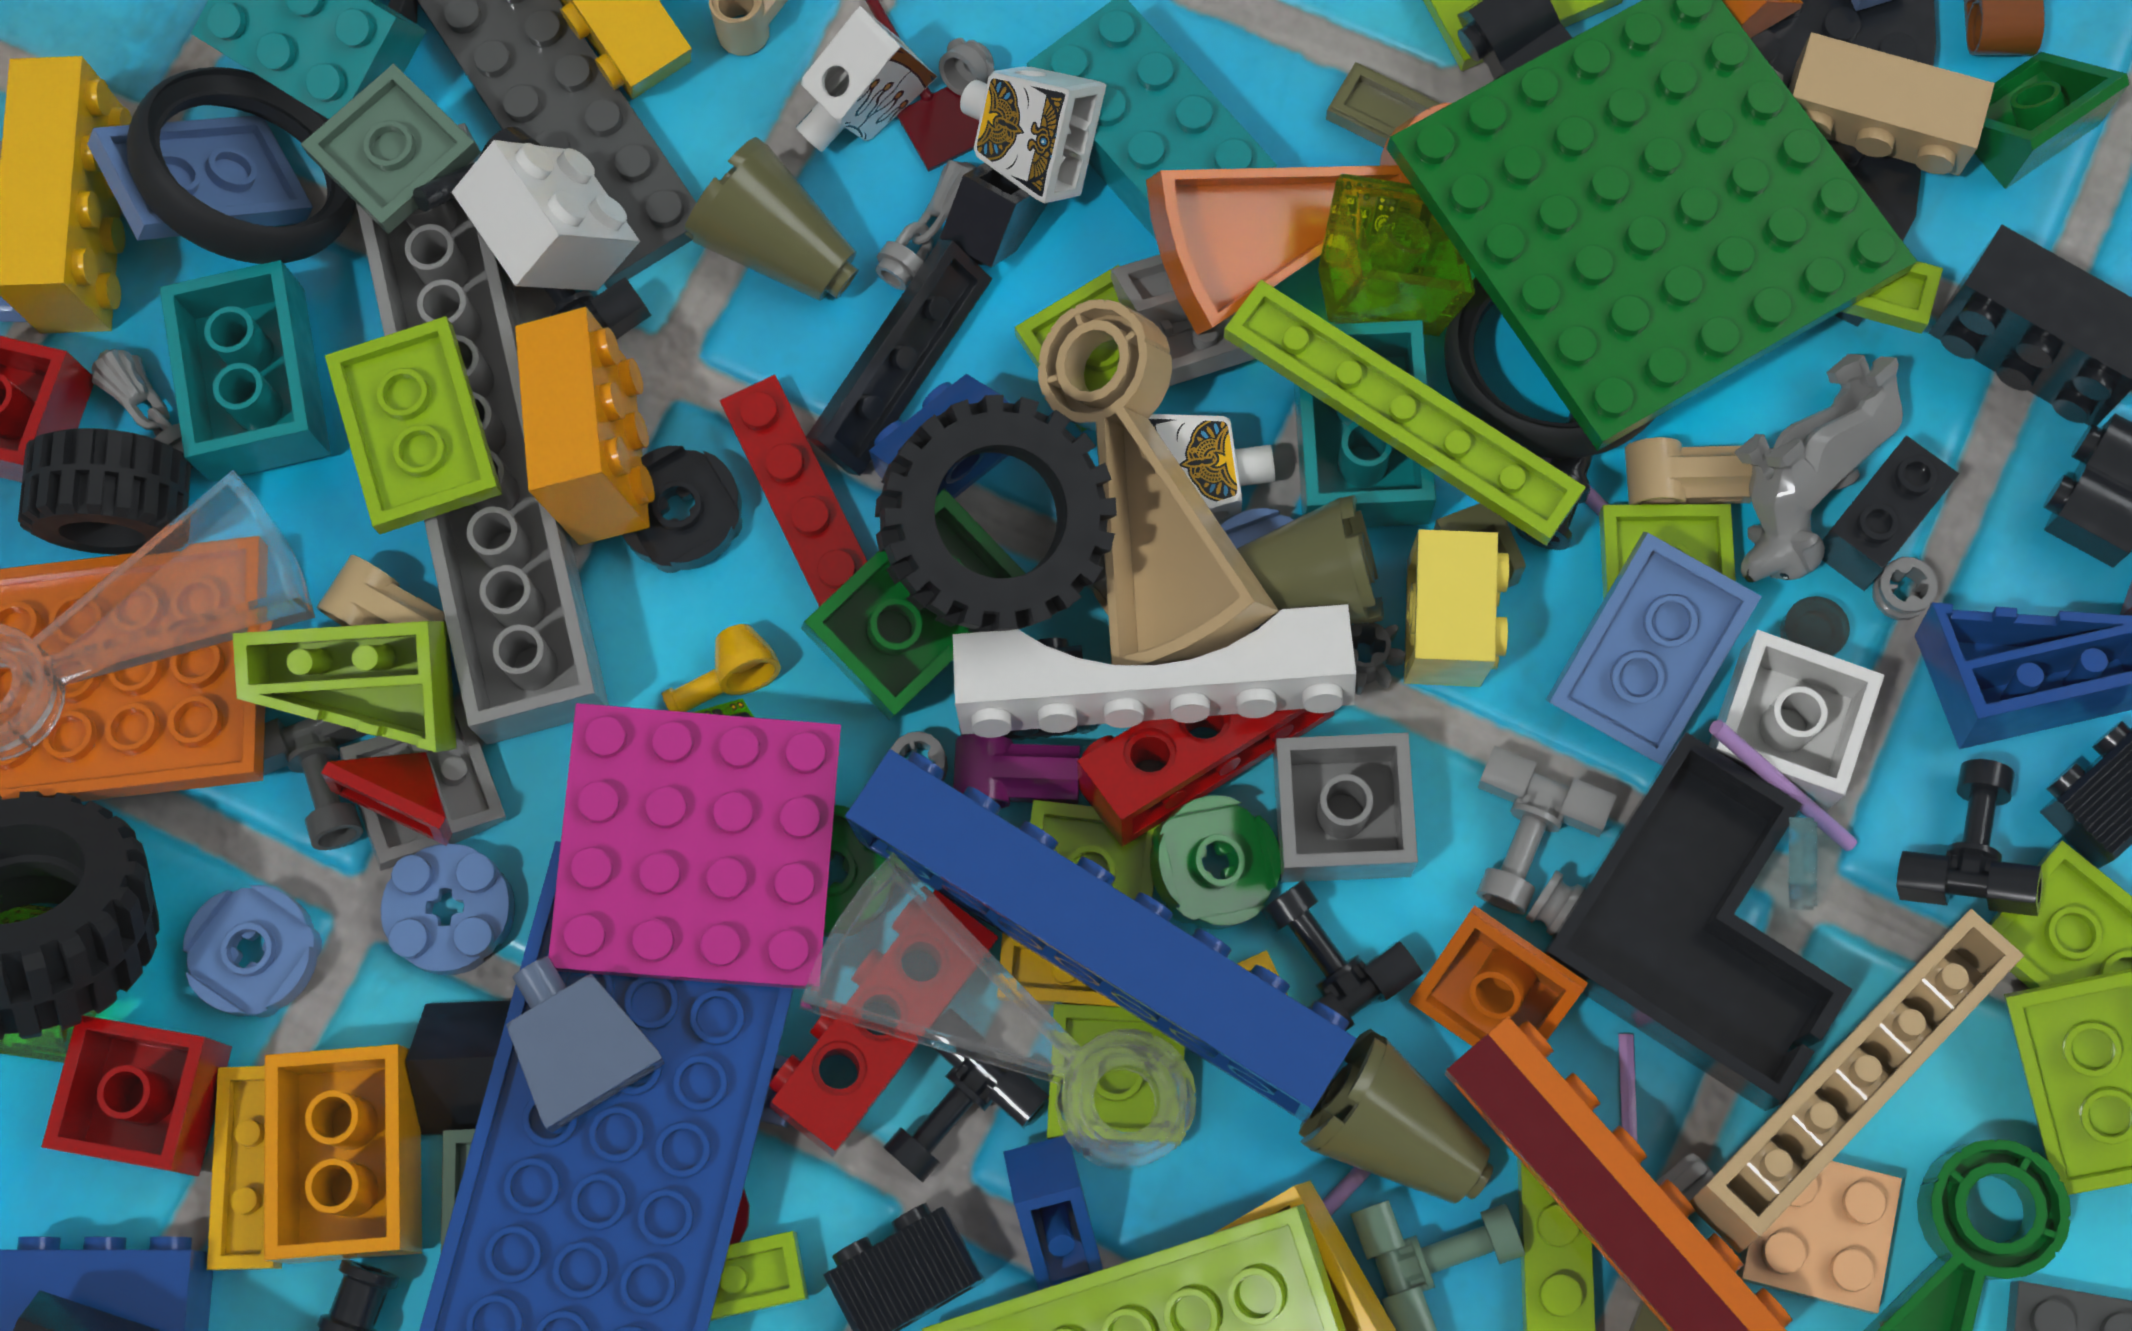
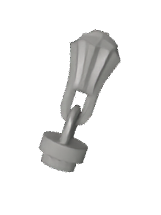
M948 160L947 165L942 170L934 195L918 222H912L905 226L895 242L887 241L878 253L877 259L879 264L875 270L883 281L898 290H906L932 251L934 244L933 236L948 217L963 175L976 168V166L968 162ZM932 216L937 217L935 222L929 228L926 225V223ZM910 240L914 244H922L916 254L906 247Z
M112 349L100 353L91 368L92 383L113 396L128 411L137 425L146 430H153L156 435L154 439L184 453L180 424L172 425L169 422L168 408L151 386L144 370L142 359L138 355H131L124 350ZM146 400L153 406L147 410L148 419L137 407L138 404Z

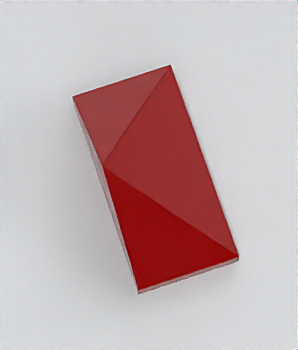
M427 752L327 761L321 772L331 792L447 846L453 835Z

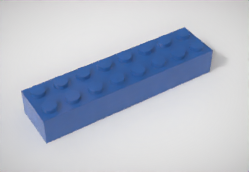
M889 749L845 815L860 844L930 888L936 889L946 898L1304 1123L1307 1122L1357 1039L1345 1031L1349 1025V1021L1320 1002L1314 1001L1309 1009L1289 997L1286 993L1290 985L1281 977L1260 965H1255L1251 972L1231 961L1227 958L1231 952L1230 947L1212 934L1197 928L1192 936L1169 922L1173 913L1152 897L1139 892L1134 900L1112 886L1115 877L1094 861L1081 857L1077 864L1060 855L1054 850L1058 842L1039 827L1027 821L1023 822L1020 829L1010 824L998 815L1001 806L981 791L967 786L964 793H960L942 780L945 772L926 757L912 751L906 759Z

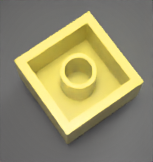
M1418 530L1407 559L1404 684L1481 687L1490 670L1498 668L1499 656L1506 655L1508 621L1507 617H1496L1500 602V594L1507 591L1509 580L1508 553H1498V532Z

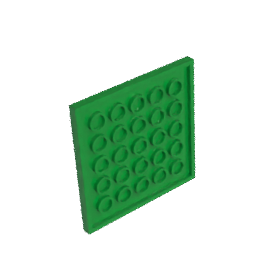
M1642 0L1390 136L1386 148L1597 451L1907 274L1917 262L1722 0Z

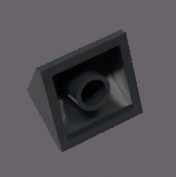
M511 1000L425 1004L406 1058L421 1135H443L445 1130L476 1129Z

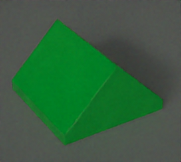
M2039 52L1995 82L1979 144L1974 154L1999 183L2007 189L2100 125L2129 86L2127 73Z

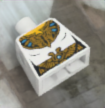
M1025 66L993 71L988 77L987 83L980 80L971 81L962 93L960 108L965 115L979 120L974 144L977 158L1044 204L1081 196L1107 84L1096 80Z
M1152 414L1148 418L1220 525L1232 516L1241 513V486L1275 482V466L1271 445L1235 449L1230 418L1225 416Z

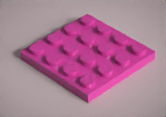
M576 703L549 958L556 970L561 972L819 990L841 725Z

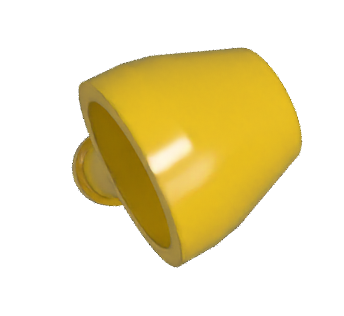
M734 625L724 629L715 639V669L676 689L669 688L663 691L662 697L669 711L687 712L722 693L743 695L757 691L770 684L779 675L781 665L772 647L750 625Z

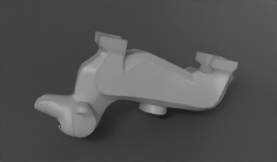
M1847 354L1827 371L1830 383L1841 385V391L1834 398V402L1830 407L1791 424L1781 432L1773 448H1769L1764 434H1755L1734 452L1742 463L1752 465L1749 495L1761 525H1753L1748 528V538L1755 545L1746 554L1741 563V573L1746 581L1755 582L1768 576L1782 580L1800 579L1820 565L1824 557L1825 547L1822 539L1811 531L1810 518L1813 508L1831 490L1847 487L1857 481L1860 476L1858 467L1890 438L1902 423L1903 411L1896 378L1899 366L1897 358L1880 356L1872 362L1873 365L1871 370H1869L1864 355Z

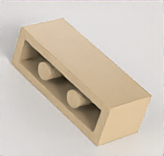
M1811 32L1796 62L1789 91L1825 139L1853 146L1860 153L1867 156H1889L1914 163L1921 170L1931 174L1949 173L1959 176L1977 150L1995 83Z

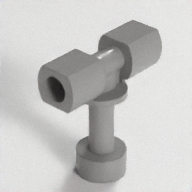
M1494 746L1479 781L1478 788L1513 802L1510 812L1520 820V823L1501 869L1487 868L1476 894L1482 900L1497 908L1515 914H1525L1535 891V887L1527 882L1525 878L1544 832H1559L1562 823L1600 837L1617 795L1576 778L1573 779L1570 787L1534 773L1537 765L1536 762Z

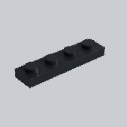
M939 240L806 436L809 441L848 474L861 476L871 461L869 450L875 446L874 441L884 428L899 419L992 280L953 240Z

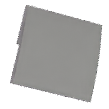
M1160 254L1111 269V280L1119 303L1151 320L1167 338L1170 348L1169 354L1172 358V374L1169 386L1256 359L1224 338V328L1235 313L1215 327L1198 335L1196 334L1176 298Z
M463 702L454 705L457 745L455 750L433 752L418 748L416 745L382 736L340 748L341 760L427 752L453 834L448 842L449 844H455L474 836L506 819L477 735L468 727ZM357 804L380 871L394 867L397 861L404 856L414 855L424 848L441 844Z

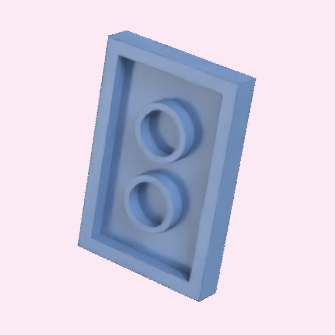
M254 115L166 122L160 132V148L169 171L185 190L203 203L228 216L264 226L297 224L308 219L313 206L265 119ZM129 125L93 128L87 145L137 241L181 236L152 211L133 181L127 161L126 143Z
M1643 531L1547 696L1546 701L1656 763L1663 765L1762 596L1652 534Z

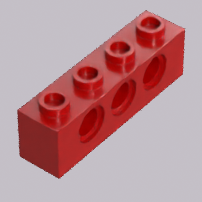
M1306 709L1275 711L1261 718H1247L1239 714L1208 716L1206 719L1194 723H1181L1173 719L1142 721L1140 724L1129 728L1116 737L1111 735L1101 737L1087 747L1082 757L1077 760L1078 787L1118 843L1123 847L1165 821L1179 807L1192 800L1204 797L1273 754L1276 738L1300 737L1334 716V711L1313 713ZM1208 727L1215 730L1218 734L1212 738L1201 739L1189 732L1195 728ZM1144 760H1157L1163 763L1165 767L1155 772H1145L1138 769L1136 765Z
M936 889L924 904L915 897L909 902L891 927L893 931L899 934V937L885 955H882L876 949L872 950L851 978V981L859 987L844 1008L835 1001L829 1005L810 1031V1034L818 1039L813 1048L803 1060L792 1054L769 1083V1087L777 1093L771 1100L770 1109L832 1157L835 1156L921 1043L927 1032L937 1022L985 959L998 939L997 935ZM910 952H925L934 959L937 966V975L926 982L913 981L905 975L902 969V958ZM872 1003L886 1004L893 1009L897 1016V1027L886 1035L872 1034L866 1030L861 1022V1011ZM841 1055L850 1059L857 1070L856 1081L844 1089H835L826 1085L819 1073V1066L826 1058Z

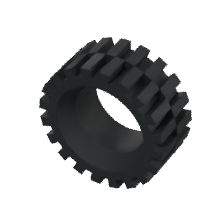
M985 395L978 403L969 404L968 399L950 405L945 412L938 416L934 414L898 450V454L887 467L881 481L884 483L881 495L876 499L875 517H880V531L876 534L879 552L886 551L891 564L886 570L894 584L900 581L909 591L910 595L906 598L919 610L927 608L937 615L935 621L949 627L960 625L969 628L968 632L972 633L1022 629L1052 618V615L1069 608L1082 596L1079 593L1082 589L1095 582L1103 567L1098 565L1101 556L1110 552L1115 533L1107 532V523L1109 519L1117 516L1116 497H1105L1103 484L1112 480L1106 463L1095 466L1087 453L1096 447L1085 432L1075 438L1065 429L1071 419L1059 411L1055 410L1049 416H1046L1036 411L1039 404L1038 401L1021 397L1015 404L1003 402L1004 395ZM981 453L1006 454L1030 465L1046 482L1056 507V531L1053 542L1045 557L1030 572L1013 578L983 576L961 565L946 549L937 530L935 501L942 479L947 471L960 460Z

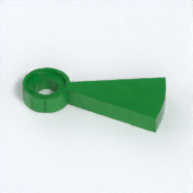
M2001 1139L1963 1144L1939 1157L1923 1178L1924 1184L1920 1185L1917 1198L1920 1227L1925 1240L1938 1258L1864 1331H1972L1984 1279L1999 1280L2024 1277L2043 1269L2056 1257L2055 1252H2059L2065 1243L2070 1226L2068 1217L2071 1216L2070 1198L2064 1183L2059 1181L2060 1176L2052 1164L2039 1153L2032 1152L2031 1148L2016 1141ZM1986 1176H1993L2006 1181L2016 1190L2022 1201L2024 1217L2020 1229L2011 1239L2003 1243H1997L1984 1238L1974 1229L1967 1214L1966 1202L1970 1189L1979 1179Z

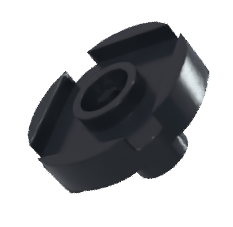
M683 446L661 447L641 457L642 465L647 468L651 476L655 493L654 501L648 503L650 528L622 535L631 550L638 557L666 573L695 569L710 563L730 546L732 540L739 535L742 529L741 494L729 469L715 455L705 451L702 454L695 450H685ZM675 495H678L682 501H688L692 498L695 500V505L689 510L690 516L682 521L676 518L667 520L663 517L670 510L667 500Z

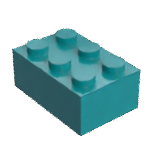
M208 0L191 34L317 113L330 119L393 63L404 73L427 30L378 0Z
M282 260L159 287L184 458L210 482H215L331 455L305 291Z
M1422 320L1332 324L1427 385ZM1294 384L1302 516L1340 497L1355 495L1357 499L1356 511L1361 510L1366 527L1429 524L1436 502L1434 473Z

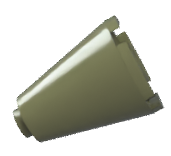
M757 137L748 140L728 160L734 167L721 180L714 177L706 187L685 223L684 229L688 231L685 235L692 239L694 243L818 301L824 299L829 293L836 299L839 298L859 271V269L851 264L856 256V251L772 149Z
M1355 495L1340 497L1237 548L1279 611L1291 608L1348 604L1350 624H1371L1384 619L1382 597L1374 598L1371 583H1375V580L1378 579V574L1361 510L1356 511L1357 499Z
M1372 1029L1360 1034L1344 1059L1348 1064L1332 1079L1307 1122L1304 1123L1302 1121L1299 1135L1304 1138L1300 1142L1313 1152L1453 1204L1459 1202L1465 1196L1469 1199L1477 1197L1488 1183L1493 1171V1165L1487 1162L1490 1155L1489 1146L1386 1037L1379 1035Z

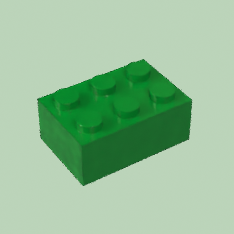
M945 488L936 496L935 521L937 530L946 549L961 565L977 574L992 578H1013L1026 574ZM878 551L804 621L801 629L890 720L953 660V634L972 632H968L969 628L960 625L949 627L935 621L937 615L927 608L917 609L906 599L910 595L909 591L900 581L894 584L886 569L891 564L886 551Z

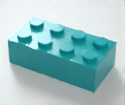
M1128 0L1110 1L1027 63V67H1035L1107 84L1089 164L1155 239L1146 180L1160 170L1276 168L1277 166Z

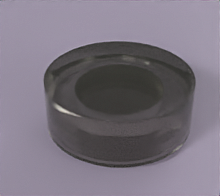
M1817 596L1807 597L1796 602L1786 613L1780 626L1781 638L1833 657L1844 647L1850 632L1849 621L1843 609L1832 600Z

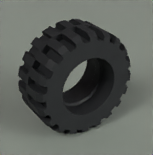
M39 791L20 792L19 798L2 800L0 795V913L29 904H59L36 917L14 923L0 924V1040H3L5 1034L19 1033V1037L22 1039L42 1036L43 1029L60 1025L63 1031L80 1024L82 1021L81 1016L92 1010L97 1014L101 1013L117 1000V991L121 989L127 992L143 973L142 966H146L149 963L156 949V935L160 930L159 915L143 845L136 839L135 831L124 820L117 816L113 817V813L110 810L92 801L82 805L81 800L76 796L58 792L54 798L43 797Z

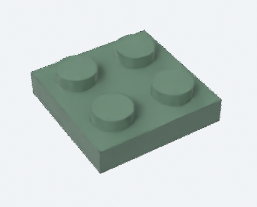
M394 63L301 143L308 156L387 234H390L419 208L413 197V190L468 165L481 153L476 143Z

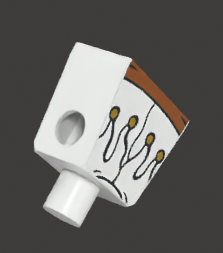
M859 6L803 76L801 85L818 103L801 120L796 128L821 152L829 146L844 128L866 142L877 135L922 93L937 76L899 37L863 7Z

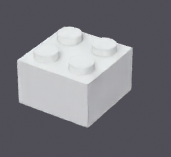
M493 140L452 190V194L515 286L598 291L640 242L626 221L627 214L617 201L608 196L594 176L595 169L592 163L583 154L571 148L563 149L531 143L523 144Z
M1757 629L1739 654L1717 720H1722L1826 812L1846 794L1884 679V674ZM1713 735L1711 736L1709 747L1761 778Z

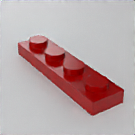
M773 375L719 401L820 607L867 562V559L776 375Z

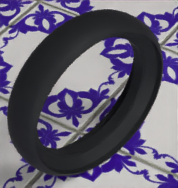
M225 67L188 70L161 81L141 100L133 114L127 135L126 146L129 170L138 191L152 211L166 225L188 241L212 253L237 261L264 264L282 260L283 263L308 258L327 248L341 235L350 222L356 202L323 169L327 185V199L323 208L303 222L281 227L253 224L215 210L185 190L169 171L160 148L161 129L174 115L192 107L212 105L241 110L277 125L301 143L329 120L255 73Z
M1476 277L1458 298L1448 321L1444 343L1445 367L1452 391L1463 409L1535 455L1545 458L1569 459L1603 453L1629 441L1654 420L1652 419L1597 451L1577 422L1557 423L1542 421L1512 409L1502 402L1486 385L1480 375L1474 356L1476 332L1483 317L1494 305V302Z

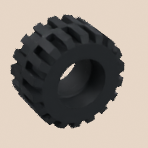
M78 428L36 436L33 440H29L26 444L18 522H20V526L24 530L42 540L57 546L90 553L120 555L174 547L180 544V541L184 540L186 536L192 465L184 458L183 452L156 439L135 433L111 429Z

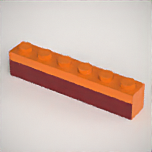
M1509 1016L1506 1017L1446 1069L1445 1075L1668 1331H1787L1785 1327L1793 1321L1787 1311L1765 1288H1762L1756 1294L1751 1291L1736 1274L1744 1265L1735 1252L1716 1233H1713L1707 1240L1688 1219L1695 1212V1209L1687 1198L1668 1179H1665L1658 1185L1640 1165L1647 1158L1644 1150L1620 1125L1612 1132L1593 1112L1600 1105L1597 1097L1573 1072L1565 1079L1546 1059L1554 1050L1530 1022L1526 1020L1518 1027Z

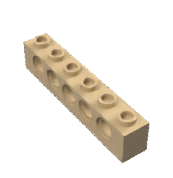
M1970 909L1689 1201L1694 1207L1695 1212L1735 1251L1741 1253L1775 1222L2025 955L1973 909Z

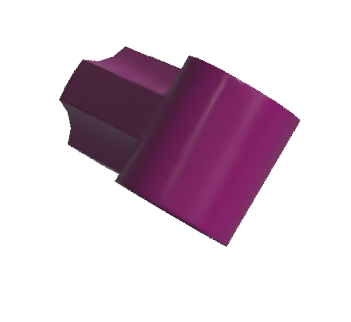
M976 734L962 735L955 740L953 788L963 794L967 786L973 787L993 799L1001 808L1009 807L1010 802L1033 803V800L1078 804L1077 760L1080 759V746L1013 744L1011 739L1004 736L986 738Z

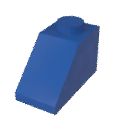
M1068 1134L1003 1151L1014 1206L1038 1290L1102 1270L1103 1266Z

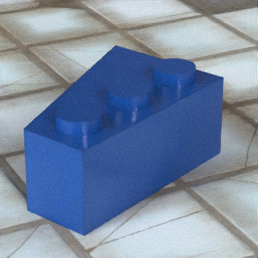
M1932 602L1914 635L1959 749L2132 710V616L2059 611L2057 616L2017 614V608L1995 607L1993 612L1953 610V604Z

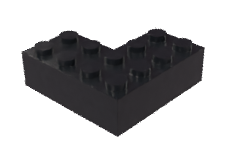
M1686 732L1666 758L1664 764L1587 882L1572 910L1545 948L1544 953L1588 982L1582 992L1584 995L1759 1108L1767 1111L1785 1102L1815 1052L1808 1047L1823 1039L1853 989L1734 914L1802 804ZM1792 1044H1794L1795 1046H1797L1796 1048H1794V1049H1792V1050H1790V1051L1788 1052V1050H1789V1048L1791 1047Z

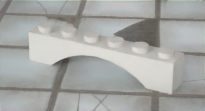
M1348 604L1282 609L1259 629L1225 648L1190 660L1159 665H1113L1077 658L1048 647L1019 629L953 634L955 706L961 734H976L980 737L995 738L1004 736L1010 731L1041 729L1051 733H1062L1082 725L1107 724L1116 728H1128L1148 720L1173 719L1181 723H1194L1202 721L1208 716L1239 714L1247 718H1261L1275 711L1306 709L1313 713H1328L1339 709L1341 706L1354 705L1356 666Z

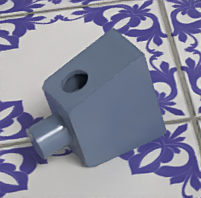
M545 956L527 965L512 977L531 1009L511 1020L506 1026L541 1121L550 1132L553 1133L665 1064L654 1045L592 974L566 987L549 956Z

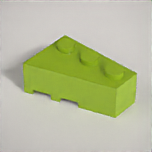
M419 621L232 633L237 699L313 720H323L353 728L358 732L394 739L433 752L457 749L450 639L446 621Z

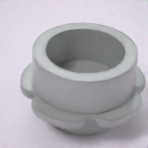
M963 38L952 40L947 46V52L939 61V71L944 83L950 90L961 96L971 81L980 80L987 83L988 77L995 71L991 53L984 45L975 40H968L967 42Z

